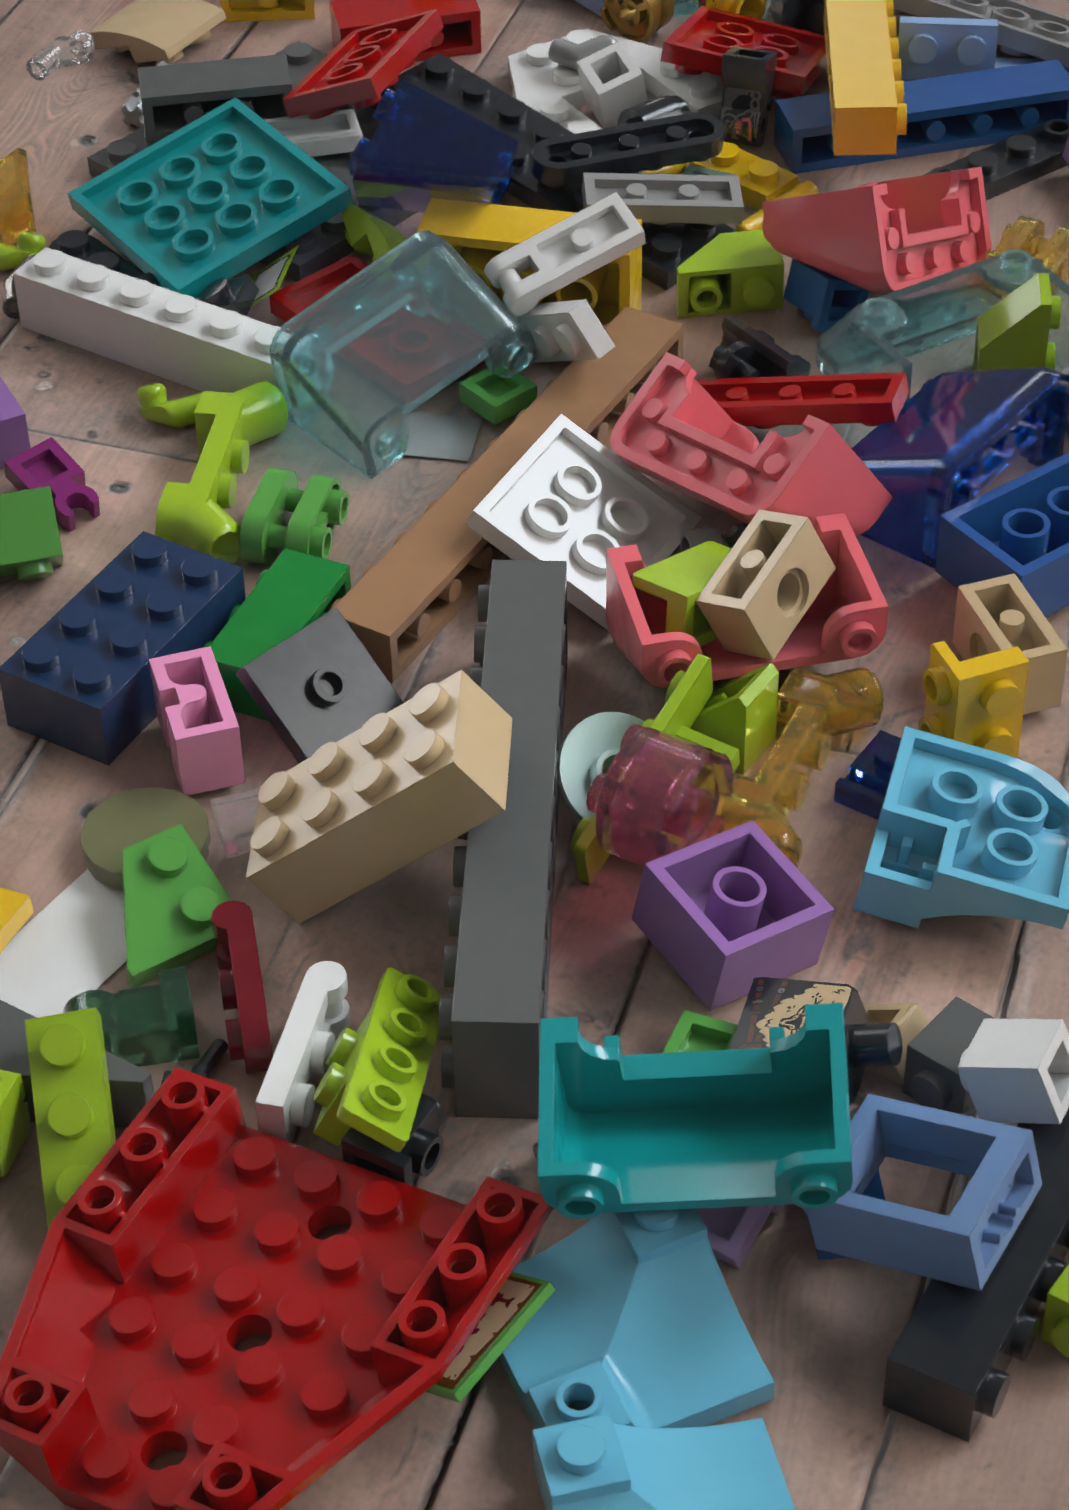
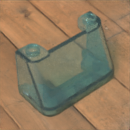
M421 230L411 235L288 320L278 329L270 346V360L278 388L283 393L287 402L288 420L370 479H373L393 463L400 460L405 454L409 439V427L406 416L483 360H485L489 371L501 378H510L523 371L538 359L531 331L509 310L506 304L450 243L429 230Z

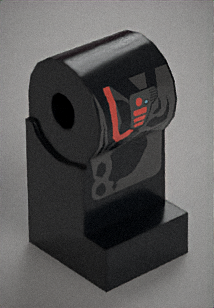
M734 46L723 54L721 75H724L719 120L725 126V142L761 147L763 144L769 111H771L778 52Z

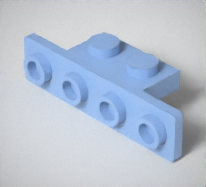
M904 16L899 18L898 40L899 59H901V80L911 81L1042 62V60L996 57L998 20Z

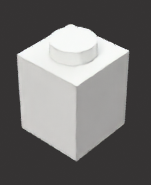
M621 40L577 61L584 99L603 128L618 126L619 116L624 110L648 100L643 73Z
M984 1018L971 1044L963 1052L958 1066L961 1084L969 1092L979 1118L993 1122L1061 1124L1069 1108V1033L1064 1020Z

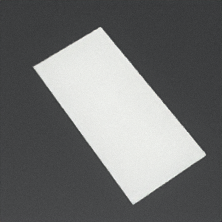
M88 869L27 923L0 953V1000L37 1018L75 1011L127 961L124 927V891L114 890L96 880Z

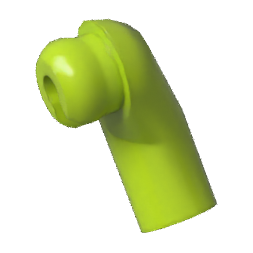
M153 383L139 387L136 392L141 406L137 409L145 420L176 428L188 426L195 423L194 411L203 392L177 400H167L166 388L163 384Z

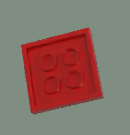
M703 5L664 41L660 60L674 64V69L681 73L699 75L707 72L721 76L720 80L724 82V75H721L722 56L732 47L737 46L778 52L773 96L786 99L794 98L796 95L802 96L827 67L824 35Z

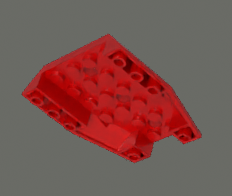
M175 1067L50 1224L0 1358V1446L63 1504L77 1510H280L442 1378L554 1208L548 1205L540 1194L488 1176L469 1203L465 1205L246 1127L235 1087ZM341 1224L350 1227L345 1234L333 1235L326 1240L315 1238V1235L321 1229L329 1225ZM260 1333L270 1336L269 1341L264 1346L253 1347L245 1352L234 1349L235 1345L248 1335ZM181 1450L187 1453L178 1465L168 1466L159 1471L148 1468L150 1462L164 1451Z

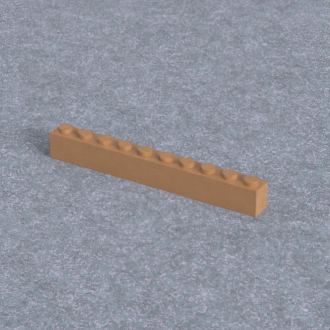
M625 307L609 324L603 326L616 347L599 360L571 361L555 380L547 383L543 392L527 409L521 410L514 422L497 439H493L488 444L485 452L468 469H464L458 475L455 483L438 500H434L429 504L425 514L407 532H403L398 536L389 551L375 565H371L365 570L362 578L343 598L337 599L332 604L329 611L336 607L389 682L393 683L478 592L479 585H484L490 579L492 560H507L509 558L465 525L473 510L561 414L610 449L612 447L610 443L611 432L616 422L664 354L668 352L683 359V324Z

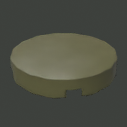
M154 786L128 789L106 798L89 812L80 830L84 864L96 880L114 890L123 891L122 849L180 823L206 861L209 855L208 847L211 842L208 815L197 800L178 790Z

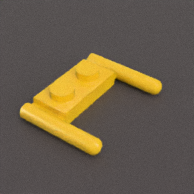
M725 141L721 153L706 161L672 165L654 171L646 170L641 173L680 174L690 164L736 174V176H739L743 203L759 210L743 220L742 224H737L735 226L736 232L763 230L762 221L764 215L762 202L818 194V189L812 181L806 180L800 183L799 175L779 167L775 162L764 160L740 149L733 143Z

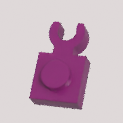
M52 437L4 462L5 476L18 491L50 486L56 511V520L63 529L69 532L76 529L75 515L72 511L74 508L87 510L93 518L100 516L99 497L92 488L86 486L85 471Z

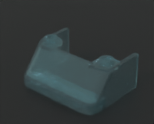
M1018 249L1007 250L997 256L880 297L870 298L855 306L818 337L816 343V365L825 375L906 372L909 394L896 422H888L881 425L895 439L900 440L907 437L913 363L907 357L976 333L977 318L1037 273H1049L1051 296H1061L1059 329L1049 330L1048 342H1055V365L1061 370L1068 366L1069 285L1028 252Z

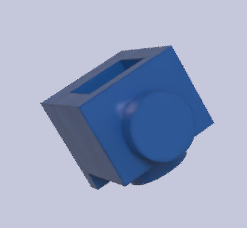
M792 259L783 298L803 310L802 316L812 321L811 328L816 331H860L869 291Z

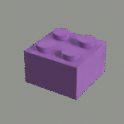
M751 820L645 863L631 919L711 1011L749 994L754 977L784 979L817 964L834 908L762 829Z

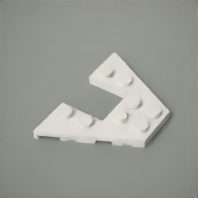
M591 29L574 30L569 32L567 36L561 37L576 44L583 43L600 35L613 36L617 41L621 40L642 71L645 88L656 97L662 94L679 96L686 102L691 113H705L718 119L720 118L724 84L720 80L721 76L707 72L699 75L681 73L674 69V64L660 61L662 48ZM553 41L529 46L527 50L508 56V74L510 83L513 86L514 98L524 102L527 106L559 123L574 134L602 129L577 109L588 105L584 99L579 71L549 59V47Z

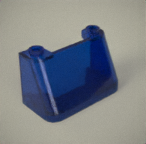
M1043 366L944 372L934 379L927 380L920 391L904 403L896 422L881 423L851 448L893 496L878 520L869 530L860 535L935 569L940 515L975 499V495L1019 455L1027 458L1028 463L1037 467L1063 455L1069 409V375Z

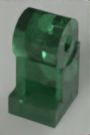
M185 966L158 970L159 984L120 990L118 993L104 990H89L79 993L71 998L63 1008V1013L96 1007L101 1014L105 1051L138 1067L200 1058L194 1010Z

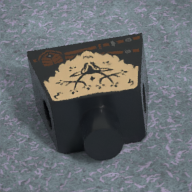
M754 977L729 1050L770 1048L769 1027H784L785 1037L796 1033L804 1025L805 1005L843 1003L850 1105H852L856 1101L865 1068L897 1066L902 1058L903 1044L901 1031L896 1023H870L857 989L849 984Z

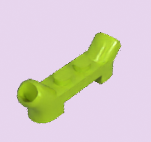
M268 381L257 382L234 393L203 391L194 411L199 460L190 483H166L157 508L156 536L232 564L237 562L240 557L239 539L241 526L225 512L226 508L232 509L234 507L237 494V476L239 473L245 474L247 471L249 447L281 434L286 429L288 423V408L284 395L278 387Z

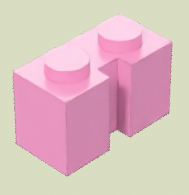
M211 646L149 659L156 715L166 746L170 747L172 764L181 792L188 796L245 783L239 725Z

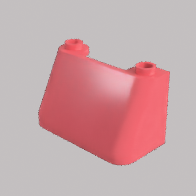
M982 166L862 184L852 189L762 202L764 215L762 221L763 234L765 239L778 253L876 295L900 294L979 276L987 272L991 264L992 244Z
M668 352L661 358L620 416L611 432L610 443L613 451L631 468L747 524L751 522L758 510L761 509L808 517L816 531L815 517L845 512L855 535L858 536L871 528L893 498L830 423L808 415L802 423L806 430L790 437H782L779 433L770 430L759 445L757 437L745 426L734 422L695 379L697 372L686 360Z
M845 512L815 517L817 534L836 569L774 660L725 651L718 639L700 647L698 641L692 635L683 632L665 633L667 600L637 589L632 584L633 573L647 567L643 563L637 545L606 549V621L613 642L651 685L660 688H668L678 671L686 672L697 654L711 658L713 681L739 677L770 662L779 671L865 656L876 649L884 639L887 630L889 606Z

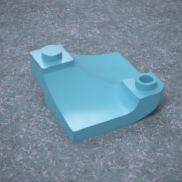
M905 726L853 910L914 928L919 927L921 919L940 916L976 915L1012 918L1063 929L1069 914V793L1055 778L1030 763L1005 754Z
M696 1209L601 1213L555 1245L515 1266L512 1271L549 1281L555 1288L553 1294L498 1357L535 1429L611 1413L613 1423L649 1428L704 1427L774 1399L775 1382L737 1310L707 1238V1227ZM572 1403L576 1410L569 1408L568 1405Z
M611 1413L532 1430L533 1468L546 1510H795L763 1418L704 1427L649 1428L613 1423Z

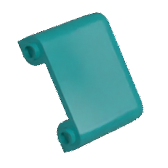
M843 1003L805 1005L804 1025L796 1033L785 1037L784 1027H769L770 1048L623 1055L619 1035L604 1036V1047L592 1044L584 1039L579 1033L578 1017L540 1019L537 1177L545 1202L557 1209L561 1215L578 1220L591 1219L601 1213L785 1204H795L806 1209H821L834 1204L839 1197L844 1196L851 1190L853 1184L849 1081Z

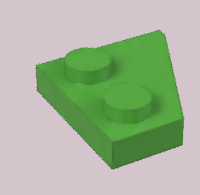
M181 823L122 849L124 927L127 959L126 976L127 983L131 990L215 951L219 940L213 933L212 911L217 905L229 901L231 898Z

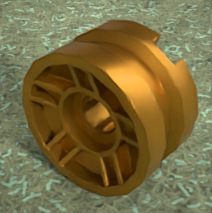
M604 0V7L600 9L604 23L611 32L616 29L623 35L621 38L642 43L671 21L674 14L675 0Z

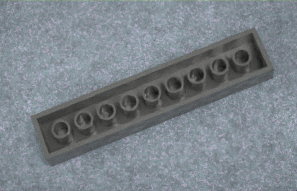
M492 560L490 585H479L478 622H487V624L475 625L474 662L480 663V667L471 666L470 678L512 717L506 811L459 836L458 839L467 840V846L454 847L453 886L463 887V893L450 895L449 936L459 938L458 943L445 945L444 987L454 988V993H448L447 997H441L439 1004V1040H452V1045H443L441 1082L442 1088H455L456 1117L538 1119L540 1019L547 1018L560 799L557 768L558 753L563 743L568 662L567 561Z

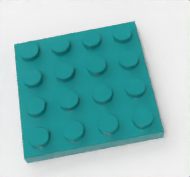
M236 97L67 193L72 210L144 273H152L163 288L192 296L195 299L199 298L204 288L215 280L221 278L228 280L234 275L243 272L271 253L347 209L350 204L354 205L350 187Z

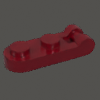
M229 900L222 902L214 908L211 920L213 933L219 940L215 951L219 968L223 1011L237 1009L238 1018L225 1020L230 1062L244 1060L246 1074L268 1071L273 1054L253 915L246 903L238 900Z

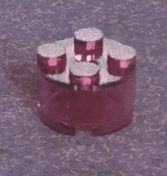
M637 724L631 725L623 735L619 752L614 758L607 775L603 773L597 775L591 783L587 794V809L596 814V836L600 848L608 854L644 867L645 863L722 833L726 818L716 815L720 794L732 798L734 781L732 764L726 754L714 751L711 748L654 728H646Z

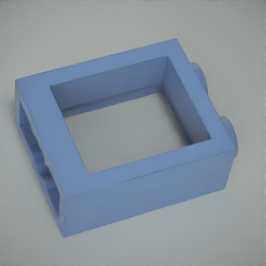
M868 1094L852 1120H850L853 1167L851 1190L844 1196L839 1197L831 1206L821 1209L803 1208L804 1213L808 1215L816 1249L981 1291L1042 1186L1032 1130ZM885 1157L972 1177L949 1216L862 1195Z

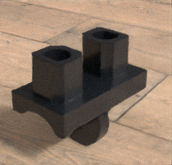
M736 316L724 317L721 325L723 331L722 342L714 350L709 363V367L715 370L716 379L809 375L810 363L799 355H791L775 344L772 336L763 330H755Z

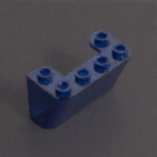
M402 79L396 92L388 88L382 96L373 118L380 121L371 140L365 137L360 139L348 163V166L352 168L350 175L353 176V190L356 194L357 203L360 205L425 213L431 198L500 205L515 176L516 167L511 165L518 151L519 141Z

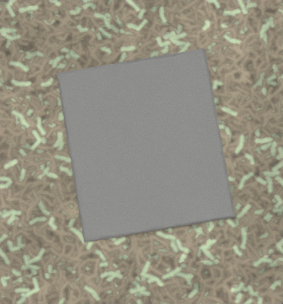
M401 410L387 454L469 462L483 418Z

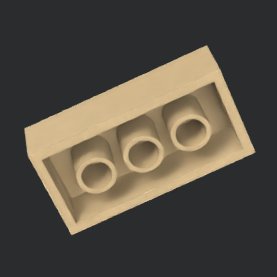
M460 670L439 683H430L424 686L412 699L393 710L372 716L360 729L336 743L329 742L322 745L310 758L286 772L278 771L260 786L258 792V804L253 835L250 841L251 848L246 879L300 924L506 811L512 717L464 671Z

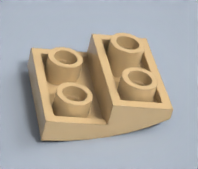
M135 0L88 33L96 50L116 47L117 52L130 50L135 63L156 61L158 64L164 61L170 64L183 57L182 49L188 45H195L212 36L211 29L225 20L226 16L223 9L204 0Z

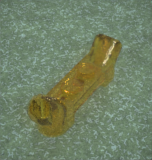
M862 666L828 675L800 667L793 668L778 692L777 743L756 779L733 772L729 774L713 803L707 823L706 839L753 820L794 866L798 868L803 853L802 842L788 820L787 815L790 810L799 811L808 791L809 776L813 769L821 771L824 768L829 757L832 737L873 727L878 724L883 712L884 696L876 675Z

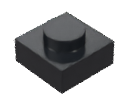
M248 273L230 281H227L226 278H221L204 288L200 294V301L247 316L259 289Z

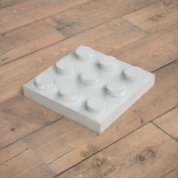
M561 414L478 504L465 525L512 560L567 561V601L609 631L606 621V549L636 544L643 563L648 567L673 556L681 546L682 531L694 529L701 517L641 472L631 468L618 455Z

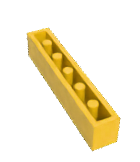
M824 0V35L834 155L896 154L897 135H906L907 105L904 103V81H901V59H899V40L896 38L894 0Z

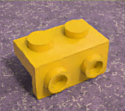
M945 641L932 643L930 645L929 666L923 672L922 678L926 697L924 717L919 719L918 730L1014 758L1018 757L1030 661L1018 646L959 661Z

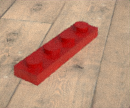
M906 372L696 379L734 422L743 426H754L758 429H772L779 425H802L808 415L831 425L862 423L870 427L880 426L888 422H896L909 394Z

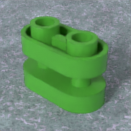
M268 468L243 517L239 539L241 559L247 562L268 565L272 561L277 549L284 550L285 548L328 559L332 547V534L336 525H344L349 510V493L342 490L339 478L314 474L310 478L305 490H299L297 476L294 471Z

